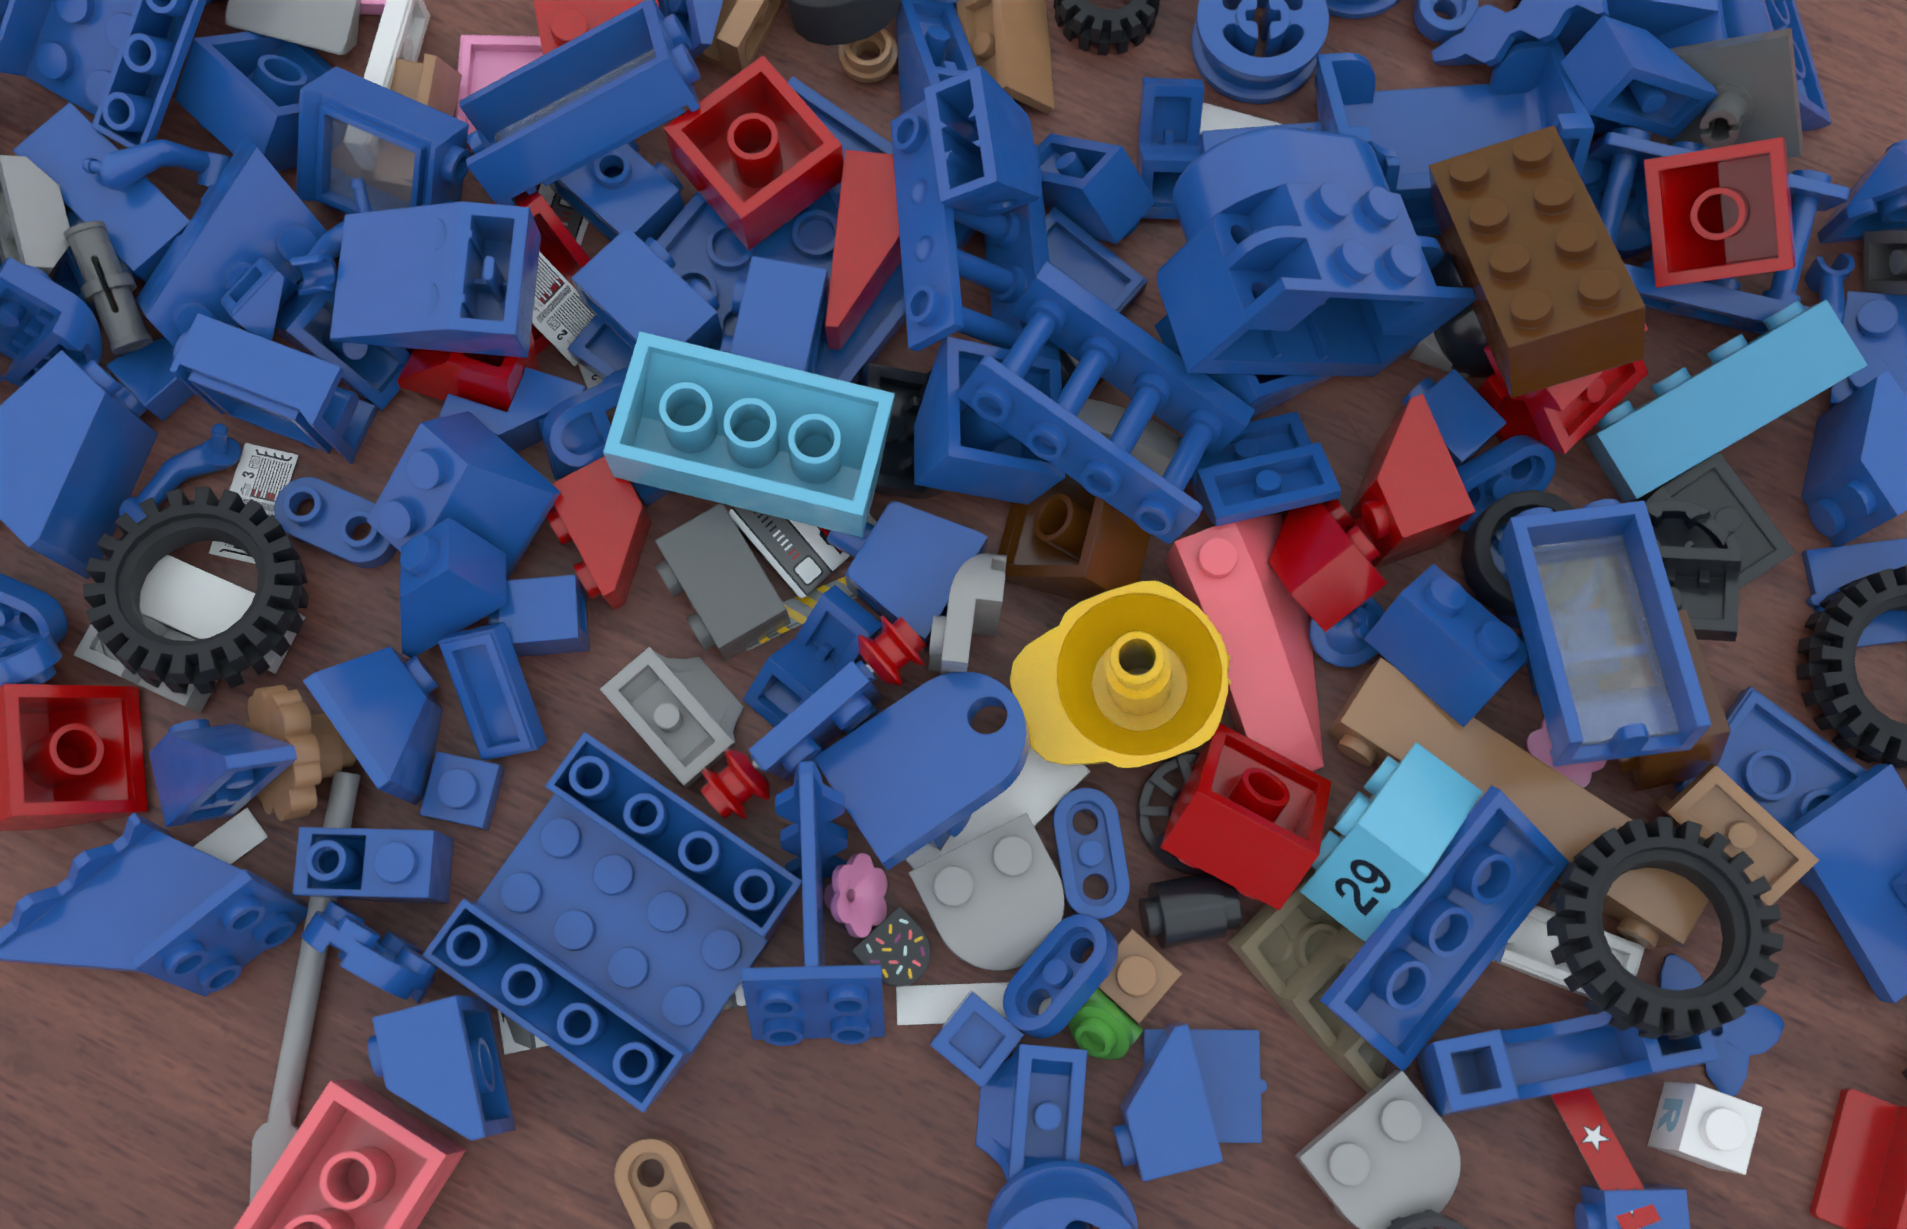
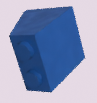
M61 350L0 405V520L30 549L87 580L91 577L86 572L90 557L102 560L104 556L96 544L104 533L111 537L113 536L117 527L115 521L119 518V508L124 500L130 498L158 436V433L141 417L148 409L123 383L117 382L93 359L83 367Z

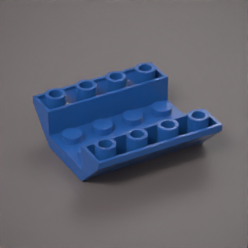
M0 0V73L26 76L95 115L92 128L128 148L153 141L158 134L207 0Z
M584 732L545 785L546 788L555 793L477 902L463 898L422 956L645 1113L694 1054L741 985L742 968H752L760 958L802 886V881Z

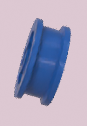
M1199 0L1196 22L1191 38L1192 56L1197 70L1214 90L1239 102L1265 104L1289 97L1306 84L1316 68L1317 54H1320L1329 27V12L1326 0ZM1256 7L1265 8L1260 24L1261 39L1265 41L1261 57L1253 56L1258 40V26L1253 21Z
M1052 1161L1035 1165L1020 1172L1000 1189L989 1209L986 1228L1092 1229V1225L1100 1229H1138V1222L1129 1194L1110 1174L1081 1162Z

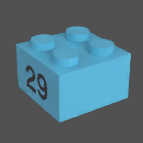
M1417 742L1399 763L1390 756L1385 758L1364 786L1366 790L1372 793L1370 798L1358 791L1335 821L1337 824L1334 826V829L1341 833L1340 837L1331 831L1324 836L1321 841L1319 856L1311 866L1315 871L1300 890L1303 895L1364 942L1371 937L1391 910L1398 908L1429 875L1483 793V791Z

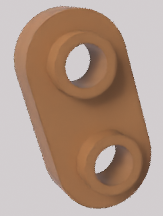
M645 1138L631 1144L622 1152L615 1167V1185L635 1229H671L677 1222H685L692 1229H716L714 1220L680 1150L673 1143L662 1138ZM648 1159L659 1161L664 1168L663 1180L658 1185H650L642 1178L641 1169L644 1162Z

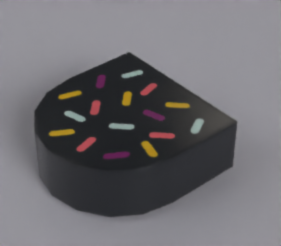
M901 906L852 950L864 965H881L882 982L895 987L907 986L919 980L928 969L931 958L928 938Z

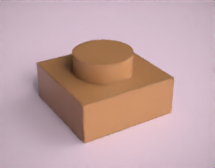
M1131 929L1117 944L1118 956L1115 966L1098 988L1139 1024L1182 973L1137 932Z

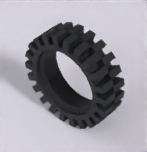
M195 487L194 501H189L181 488L167 491L166 494L170 506L160 509L151 497L139 503L147 517L136 523L125 512L115 521L123 533L119 540L106 533L100 538L96 545L106 556L105 560L91 557L89 559L86 572L96 583L83 584V597L92 607V609L86 610L91 625L99 632L96 635L133 675L137 673L145 683L159 688L161 682H164L175 693L187 694L189 684H193L201 694L216 693L215 680L224 679L230 688L237 687L245 683L240 671L249 666H252L258 676L270 668V665L264 658L270 650H273L282 657L291 647L284 634L287 630L299 634L304 621L297 609H307L309 595L302 585L308 583L306 570L300 562L301 558L288 535L273 514L271 516L267 515L262 505L252 499L245 505L240 495L230 490L224 489L221 500H218L211 487ZM216 541L239 547L253 557L258 571L257 590L251 605L244 615L227 630L210 638L181 641L157 635L143 623L139 608L141 589L147 575L156 563L171 551L190 543Z
M1907 565L1894 570L1889 568L1851 581L1839 587L1841 591L1830 594L1822 600L1819 605L1824 610L1811 614L1804 626L1814 631L1813 634L1799 639L1797 653L1808 654L1809 663L1796 666L1797 680L1811 679L1813 691L1800 693L1805 707L1819 704L1823 711L1822 714L1813 719L1819 729L1823 731L1835 728L1839 733L1832 742L1842 750L1858 748L1859 750L1855 758L1867 763L1883 761L1882 764H1892L1894 768L1907 767V724L1892 720L1877 710L1865 696L1857 679L1855 656L1857 644L1863 630L1875 617L1888 610L1907 611Z
M1656 817L1648 824H1644L1643 819L1640 818L1628 821L1618 829H1615V827L1611 828L1573 857L1574 860L1565 867L1557 878L1561 885L1551 893L1548 907L1555 908L1556 912L1555 916L1547 921V936H1558L1559 946L1551 950L1555 965L1566 962L1571 972L1570 976L1563 979L1571 992L1579 988L1585 991L1590 998L1583 1006L1594 1015L1606 1011L1612 1015L1609 1025L1621 1031L1631 1027L1638 1028V1037L1655 1039L1662 1035H1668V1040L1684 1039L1694 1034L1705 1033L1736 1020L1747 1013L1746 1007L1756 1004L1767 992L1761 985L1775 978L1780 965L1769 960L1770 955L1783 950V935L1770 933L1769 925L1781 920L1778 904L1764 906L1760 896L1772 890L1765 876L1751 881L1744 870L1752 865L1754 861L1744 851L1734 857H1730L1724 852V849L1731 841L1719 832L1705 839L1699 836L1702 824L1689 820L1676 828L1672 827V817ZM1642 868L1668 870L1689 880L1712 903L1721 926L1723 938L1721 955L1713 973L1700 986L1679 991L1655 987L1641 981L1626 970L1612 953L1605 937L1602 914L1605 897L1612 883L1620 875L1630 870Z

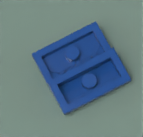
M1298 411L1249 422L1247 427L1216 457L1205 451L1189 480L1199 503L1203 506V510L1215 526L1335 500L1341 496L1340 486L1321 443H1311ZM1183 437L1178 438V443H1179V444H1180L1181 440L1183 439Z

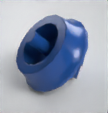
M1370 597L1326 632L1311 618L1309 638L1314 651L1325 662L1337 667H1357L1369 662L1379 652L1367 643L1364 638L1383 616V608Z

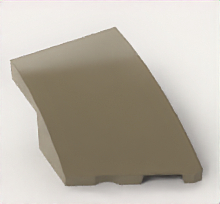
M1310 867L1280 911L1265 904L1228 944L1300 1028L1351 1079L1369 1093L1385 1079L1382 1073L1387 1058L1337 1018L1320 1001L1366 942L1300 892L1315 871L1314 868Z

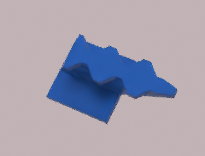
M1522 0L1518 8L1507 13L1489 4L1477 8L1464 31L1451 37L1433 50L1432 56L1433 62L1439 66L1485 64L1491 67L1500 63L1508 49L1517 43L1536 40L1547 43L1558 39L1566 57L1585 33L1603 15L1646 29L1668 48L1728 38L1722 0Z
M813 761L799 762L794 775V785L776 795L775 809L776 815L794 822L781 830L780 844L782 850L798 856L785 864V870L797 878H802L805 967L742 968L741 983L753 1040H764L769 1044L777 1046L795 1045L803 1039L831 1038L833 1041L841 1044H859L866 1042L870 1037H885L881 965L825 966L824 878L832 877L836 866L847 864L848 862L835 856V854L848 848L847 829L831 822L845 813V796L843 793L823 784L822 776Z
M134 812L129 816L121 837L111 844L85 850L72 860L68 877L57 886L29 893L16 902L11 921L0 929V961L145 973L206 997L211 992L219 991L232 984L240 976L242 968L264 950L276 947L289 939L295 932L296 925L306 918L308 903L246 869L241 870L174 839L168 830Z

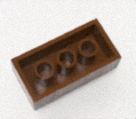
M1554 125L1429 165L1434 219L1463 287L1472 288L1477 300L1471 303L1511 398L1644 359L1645 305Z

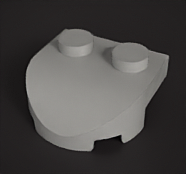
M978 554L968 559L960 567L951 585L947 617L933 616L928 671L940 672V675L952 672H967L971 635L997 636L1003 602L1007 555Z
M1027 812L909 872L942 942L957 958L977 968L1004 971L1024 965L1051 931L1061 922L1063 917L1064 891L1061 879Z
M1402 1070L1393 1071L1294 1155L1334 1205V1211L1346 1222L1358 1229H1387L1392 1225L1391 1221L1397 1217L1403 1218L1411 1214L1425 1212L1426 1210L1440 1213L1455 1191L1461 1169L1460 1152L1452 1132Z

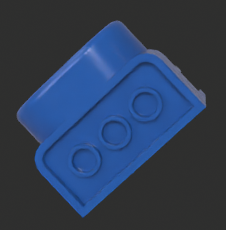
M1268 127L1252 130L1229 138L1202 153L1187 166L1175 184L1172 197L1173 206L1186 244L1159 268L1157 284L1187 373L1374 377L1477 300L1472 288L1436 286L1430 270L1442 260L1444 255L1438 240L1429 236H1416L1401 195L1390 192L1375 151L1367 141L1360 137L1292 127Z

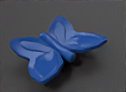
M1676 954L1664 957L1659 972V988L1679 991L1696 988L1704 982L1694 966ZM1748 1006L1745 1008L1747 1013L1711 1030L1720 1059L1705 1063L1704 1067L1707 1076L1719 1092L1729 1096L1737 1095L1748 1076L1749 1056L1765 1053L1779 1041L1785 1024L1781 1016L1764 1006Z

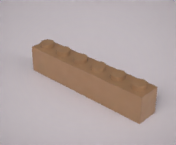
M1382 658L1364 672L1327 733L1340 740L1337 747L1342 753L1364 766H1371L1373 762L1380 766L1387 756H1390L1399 763L1417 742L1483 791L1479 800L1491 785L1500 789L1570 863L1574 860L1573 857L1600 835L1613 827L1618 829L1626 822L1632 820L1474 717L1463 728L1396 667ZM1642 868L1630 870L1620 875L1612 883L1605 897L1603 912L1620 923L1617 931L1626 939L1646 949L1654 950L1655 946L1660 948L1684 945L1709 900L1697 886L1683 876L1664 869Z

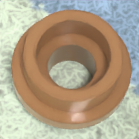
M884 28L869 38L850 44L839 45V62L843 71L850 78L859 82L874 83L881 81L892 73L897 64V44L892 35ZM867 51L874 52L879 56L873 60L858 58L860 54Z

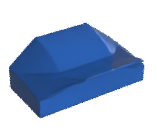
M1018 1044L1012 1056L999 1066L983 1088L980 1087L976 1146L989 1154L1002 1167L1007 1182L1020 1172L1042 1163L1052 1161L1079 1162L1087 1050Z

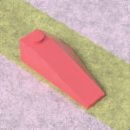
M1281 514L1260 516L1221 526H1213L1174 541L1165 559V563L1177 591L1197 605L1204 614L1209 616V620L1213 623L1217 632L1222 634L1226 652L1231 657L1229 661L1230 670H1228V678L1231 680V684L1228 685V695L1225 703L1237 732L1312 772L1323 768L1313 646L1309 638L1310 615L1289 593L1268 562L1284 523Z

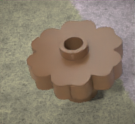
M285 685L257 688L253 696H250L248 699L250 721H247L244 727L294 745L297 759L257 794V797L262 802L265 812L268 815L275 813L279 821L306 817L317 806L315 785L320 784L324 778L333 777L337 771L341 772L343 768L352 767L356 757L325 712L310 715L309 708L303 702L298 690L288 691Z

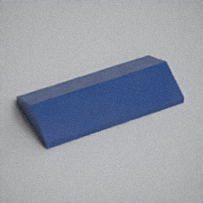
M1491 785L1467 815V818L1429 875L1398 908L1391 910L1320 1001L1337 1018L1404 1072L1570 862L1500 789Z

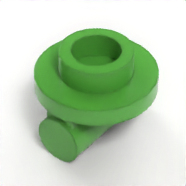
M1099 988L1096 989L1068 1023L1073 1038L1082 1050H1087V1054L1106 1060H1115L1123 1057L1143 1032V1028Z

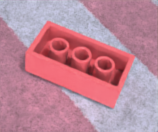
M356 1079L332 1080L326 1086L234 1229H417L466 1152V1149Z

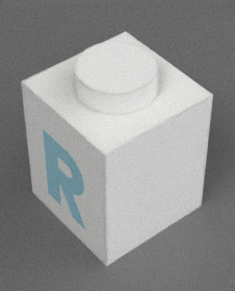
M1664 1082L1648 1146L1710 1169L1746 1175L1763 1107L1699 1084Z

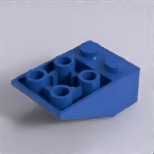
M461 201L346 214L330 340L332 342L528 358L541 234L530 208Z

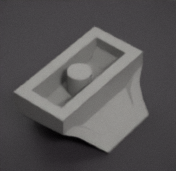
M0 155V257L2 264L8 257H11L23 265L36 267L49 275L70 246L63 234L70 226L60 187L26 156Z
M649 647L600 688L603 694L686 789L703 775L702 770L704 768L709 770L725 756L724 751L726 749H732L736 746L733 731L744 706L700 657L687 659L666 658Z

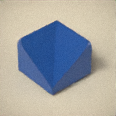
M265 256L263 258L259 257L221 298L222 301L220 303L231 318L248 332L272 341L277 313L296 293L298 285Z
M165 337L154 341L142 349L124 354L107 365V368L126 388L162 421L195 394L169 371L173 364L175 347Z

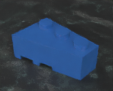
M244 135L232 151L234 155L215 184L210 185L201 198L202 204L183 233L176 236L136 298L147 319L174 347L180 336L190 330L198 313L231 326L240 327L241 325L231 318L220 303L222 301L221 298L259 257L263 258L264 256L295 283L303 278V275L298 266L291 267L290 258L308 255L317 240L327 232L261 151Z

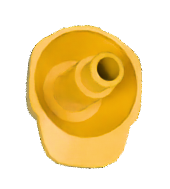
M1140 581L1083 600L1067 610L1059 626L1049 630L1025 646L1012 664L1010 684L1012 693L1019 702L1026 718L1030 744L1033 750L1045 761L1065 766L1108 762L1118 768L1141 767L1197 748L1214 736L1221 722L1228 695V685L1231 684V680L1228 678L1231 657L1226 652L1222 634L1217 632L1215 626L1209 620V616L1204 614L1197 605L1174 588L1160 581Z

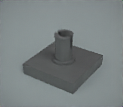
M1792 28L1669 48L1715 87L1718 95L1675 139L1667 137L1668 145L1672 146L1675 142L1688 141L1700 143L1713 149L1784 137L1786 138L1787 158L1801 156L1804 146Z

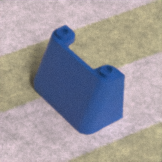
M1558 39L1547 43L1540 40L1526 41L1511 46L1502 61L1494 65L1490 84L1375 91V72L1369 60L1364 56L1356 53L1317 54L1314 82L1318 120L1322 122L1323 131L1354 135L1367 141L1372 146L1390 192L1401 195L1416 236L1441 235L1433 214L1429 175L1430 164L1554 125L1580 178H1582L1595 128L1587 108L1582 103L1560 63L1565 58V54Z

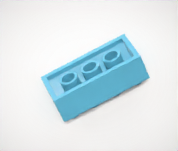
M639 331L603 454L615 478L863 538L878 481L895 393Z

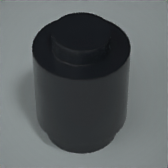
M1209 873L1150 883L1148 886V897L1139 899V914L1143 931L1147 938L1156 937L1162 949L1224 938L1227 930L1237 929L1241 925V908L1237 890L1234 886Z

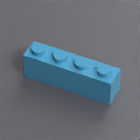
M1827 299L1807 309H1804L1799 300L1791 303L1764 319L1763 322L1769 331L1747 343L1741 333L1706 353L1712 364L1696 374L1690 376L1686 367H1683L1650 386L1656 396L1655 398L1636 409L1627 400L1607 412L1597 423L1600 430L1584 440L1622 502L1642 497L1866 367V361Z

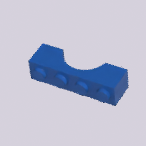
M1606 1011L1596 1015L1591 1014L1538 1026L1511 1030L1498 1029L1436 1041L1424 1046L1416 1056L1428 1103L1440 1117L1687 1069L1716 1061L1720 1058L1711 1030L1699 1035L1694 1034L1684 1039L1668 1040V1035H1662L1655 1039L1638 1037V1028L1631 1027L1621 1031L1609 1025L1612 1015Z

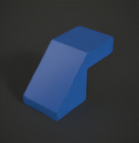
M1142 78L1137 135V171L1156 200V203L1142 218L1178 219L1172 199L1175 184L1187 166L1201 155L1199 137L1205 87L1202 79Z
M525 367L508 412L448 394L439 417L470 411L517 453L543 441L537 420L547 417L550 410L560 402L587 389L584 385Z
M834 585L821 595L797 636L768 657L742 700L772 726H777L851 661L855 664L863 658L858 650V636L861 634L874 640L882 629V623L839 587Z

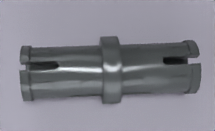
M89 221L67 229L63 233L64 237L70 244L85 282L81 287V292L85 302L94 303L111 344L112 353H129L153 343V339L148 334L132 291L136 289L131 273L123 272L107 234V227L104 221ZM100 264H101V267H102L103 272H104V274H105V279H106V281H107V283H108V286H109V288L111 289L112 294H113V296H114V299H115V301H116V304H117V306H118V308H119V311H118V312H117V310H116V308H115V306H114V303H113V301H112V300H113V299H112V296H111V294H110V292H109L108 287H107L106 284H105V281H104L103 276H102V274H101V271H100V269H99V265H100Z

